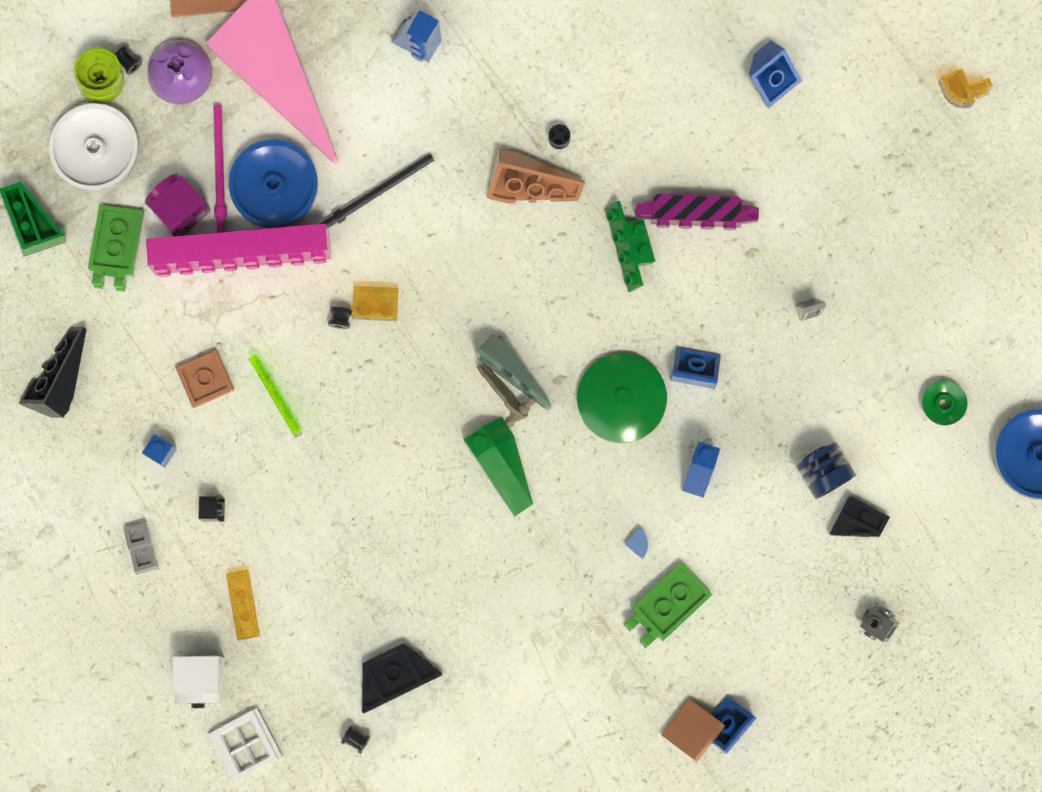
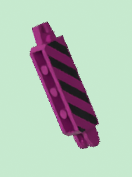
M658 193L653 197V202H639L635 206L634 211L638 219L652 220V224L658 228H669L670 225H679L681 229L701 226V229L704 230L723 227L724 230L733 231L737 227L740 228L741 224L756 223L759 219V207L743 205V201L738 196Z

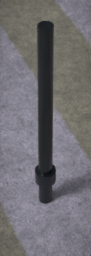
M429 153L348 206L332 212V216L319 224H326L327 228H330L336 223H342L348 215L434 161V158Z

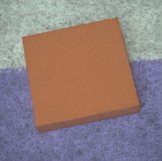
M217 349L175 367L193 409L235 391Z
M689 699L661 735L695 762H698L725 725Z

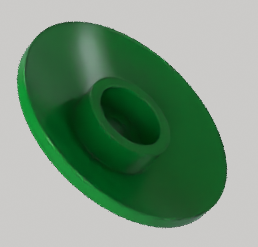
M938 381L927 388L922 398V407L925 415L929 420L938 425L947 426L955 424L962 419L967 410L968 402L965 392L959 385L951 381ZM940 401H946L947 408H942Z

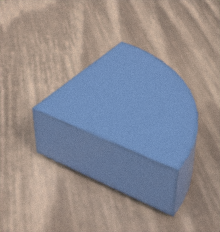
M639 527L625 546L641 559L646 555L648 541L646 534Z

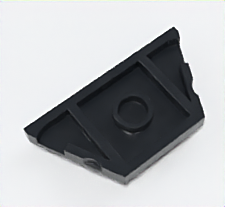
M404 643L363 663L362 713L365 714L443 676V674Z

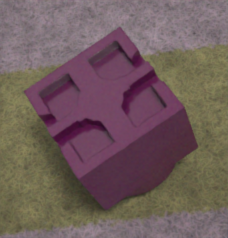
M178 173L162 180L151 190L145 199V204L174 237L186 234L211 212L206 202Z

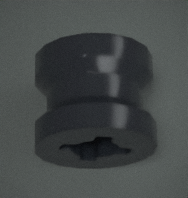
M554 125L549 131V144L556 150L565 149L570 143V131L565 125Z
M330 307L331 319L328 320V326L338 329H350L349 317L352 316V310L343 307Z

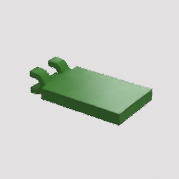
M99 205L88 265L89 271H94L92 278L94 288L103 289L104 276L115 277L114 287H116V291L125 292L126 277L134 275L144 218L143 210Z
M680 562L631 608L636 614L624 626L630 632L640 623L649 632L640 641L646 649L657 637L663 642L705 603L712 594Z

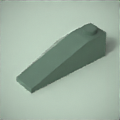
M492 334L476 350L477 359L526 396L534 397L536 403L549 412L551 409L550 402L512 348L508 346L510 342L501 335L496 337Z

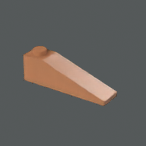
M499 148L492 167L487 199L508 204L529 200V203H536V200H550L551 202L578 201L585 180L524 154Z

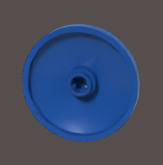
M265 140L253 144L238 156L230 171L229 192L236 209L249 222L264 228L287 227L302 219L312 208L318 193V176L313 162L298 146L282 140Z
M1042 409L1029 410L1011 419L1000 432L995 446V462L1003 481L1019 495L1035 500H1042Z

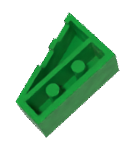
M21 182L0 188V197L23 257L66 243L63 232L58 229Z

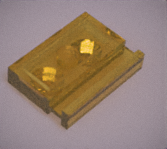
M354 286L352 319L397 321L399 288Z

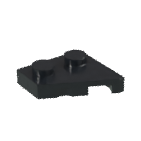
M849 496L829 535L879 538L890 516Z

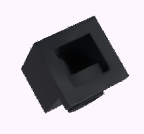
M199 496L198 519L202 522H225V499H220L217 496Z

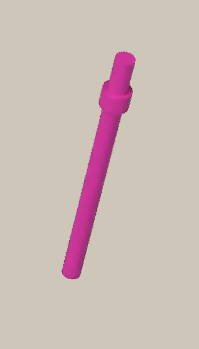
M217 104L213 105L216 187L214 218L217 221V233L226 232L225 218L228 216L227 207H225L222 105Z

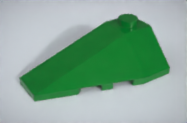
M502 417L481 427L464 439L465 445L514 517L533 505L515 437Z

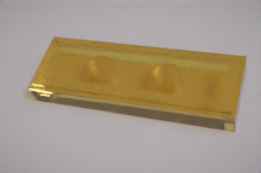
M249 570L226 573L237 641L261 637Z

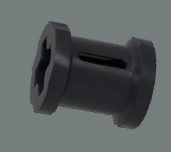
M123 46L114 55L126 69L125 72L131 75L140 68L142 60L137 59L129 51L130 48L128 46Z
M350 725L341 744H348L357 749L359 754H362L371 736H365L357 732Z

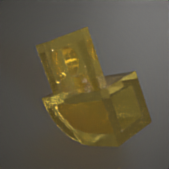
M963 69L943 75L938 82L945 99L958 108L972 107L975 103L974 97L980 99L987 96L993 86L990 78L969 85Z

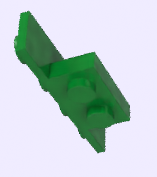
M616 201L605 208L612 232V240L617 250L618 261L622 268L624 283L629 293L644 286L638 266L651 265L656 261L644 220L626 222L621 202Z

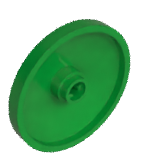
M612 354L593 363L584 373L578 387L577 405L583 422L596 436L613 443H631L648 436L659 425L667 405V391L660 373L648 361L632 354Z

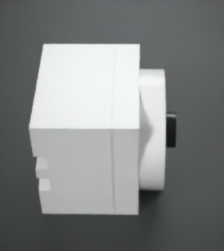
M220 656L172 657V694H175V704H191V708H205V704H221V695H224V658Z

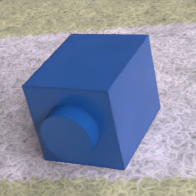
M154 434L142 454L165 468L177 449Z

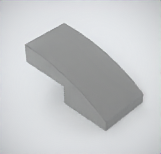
M146 522L123 528L135 574L138 575L158 569Z

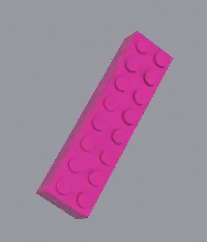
M326 224L146 239L147 264L158 277H169L171 273L180 272V275H191L193 271L214 273L215 269L236 271L238 270L237 267H246V269L253 270L259 269L260 265H269L271 268L281 267L283 263L299 266L304 265V262L313 261L314 264L326 263V260L331 259L330 233Z

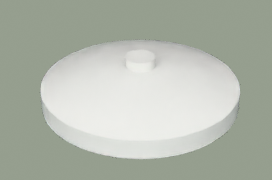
M85 104L67 112L55 125L49 141L50 160L58 175L72 187L87 192L105 191L119 185L134 169L139 154L138 137L131 122L120 111L104 104Z

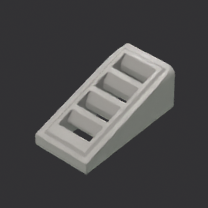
M810 299L798 303L795 307L800 321L820 316L826 304L825 301L819 299Z

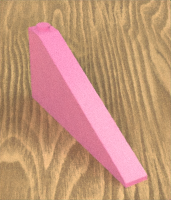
M246 0L206 42L207 47L336 165L338 159L276 0Z

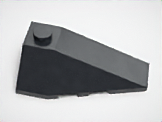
M70 327L55 347L54 352L56 354L48 363L45 361L41 366L44 369L37 380L33 378L28 384L19 401L21 406L48 417L64 418L70 410V404L74 398L86 328Z

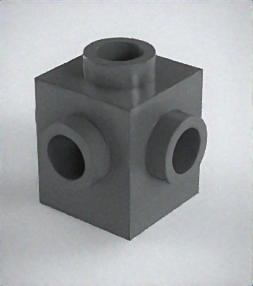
M881 606L880 609L878 607L871 608V610L867 609L861 618L863 623L860 627L865 630L864 634L870 639L888 642L900 622L891 617L892 612Z

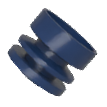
M837 442L816 449L805 456L801 463L796 466L798 471L809 468V471L802 475L803 479L814 476L815 481L808 488L815 500L857 476L850 463L838 465L837 461L844 456L843 452L835 456L832 455V452L839 448Z

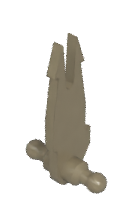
M484 363L478 364L476 367L482 377L486 379L492 389L505 403L504 405L512 412V417L506 421L507 427H513L516 421L525 419L528 416L530 407L536 403V399L531 396L525 403L520 404L515 395Z

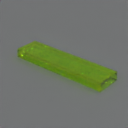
M254 355L248 358L294 437L297 438L302 435L303 432L258 356Z

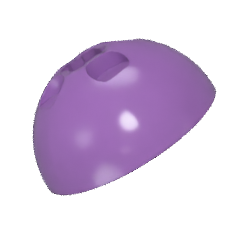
M174 40L161 45L152 54L147 68V77L151 89L160 99L171 104H187L200 98L210 86L213 74L211 61L205 51L198 45L185 40Z

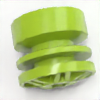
M92 48L83 52L77 58L74 66V75L79 90L87 100L97 104L109 103L121 94L124 86V76L121 65L113 53L102 48ZM102 77H104V81L99 80V82H97V78L101 79Z

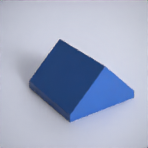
M677 347L671 381L715 389L718 381L721 355Z
M726 696L711 714L725 725L712 744L724 754H727L756 720V717Z

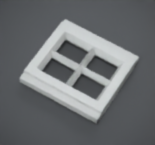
M258 708L208 734L233 783L282 757ZM250 721L257 737L246 742L239 726ZM235 730L242 745L230 750L223 735ZM260 740L267 756L256 762L248 746ZM245 749L252 764L241 770L233 754Z

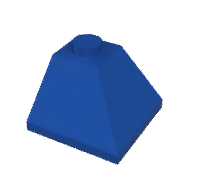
M770 40L754 53L749 77L766 107L770 108L802 80L786 50Z

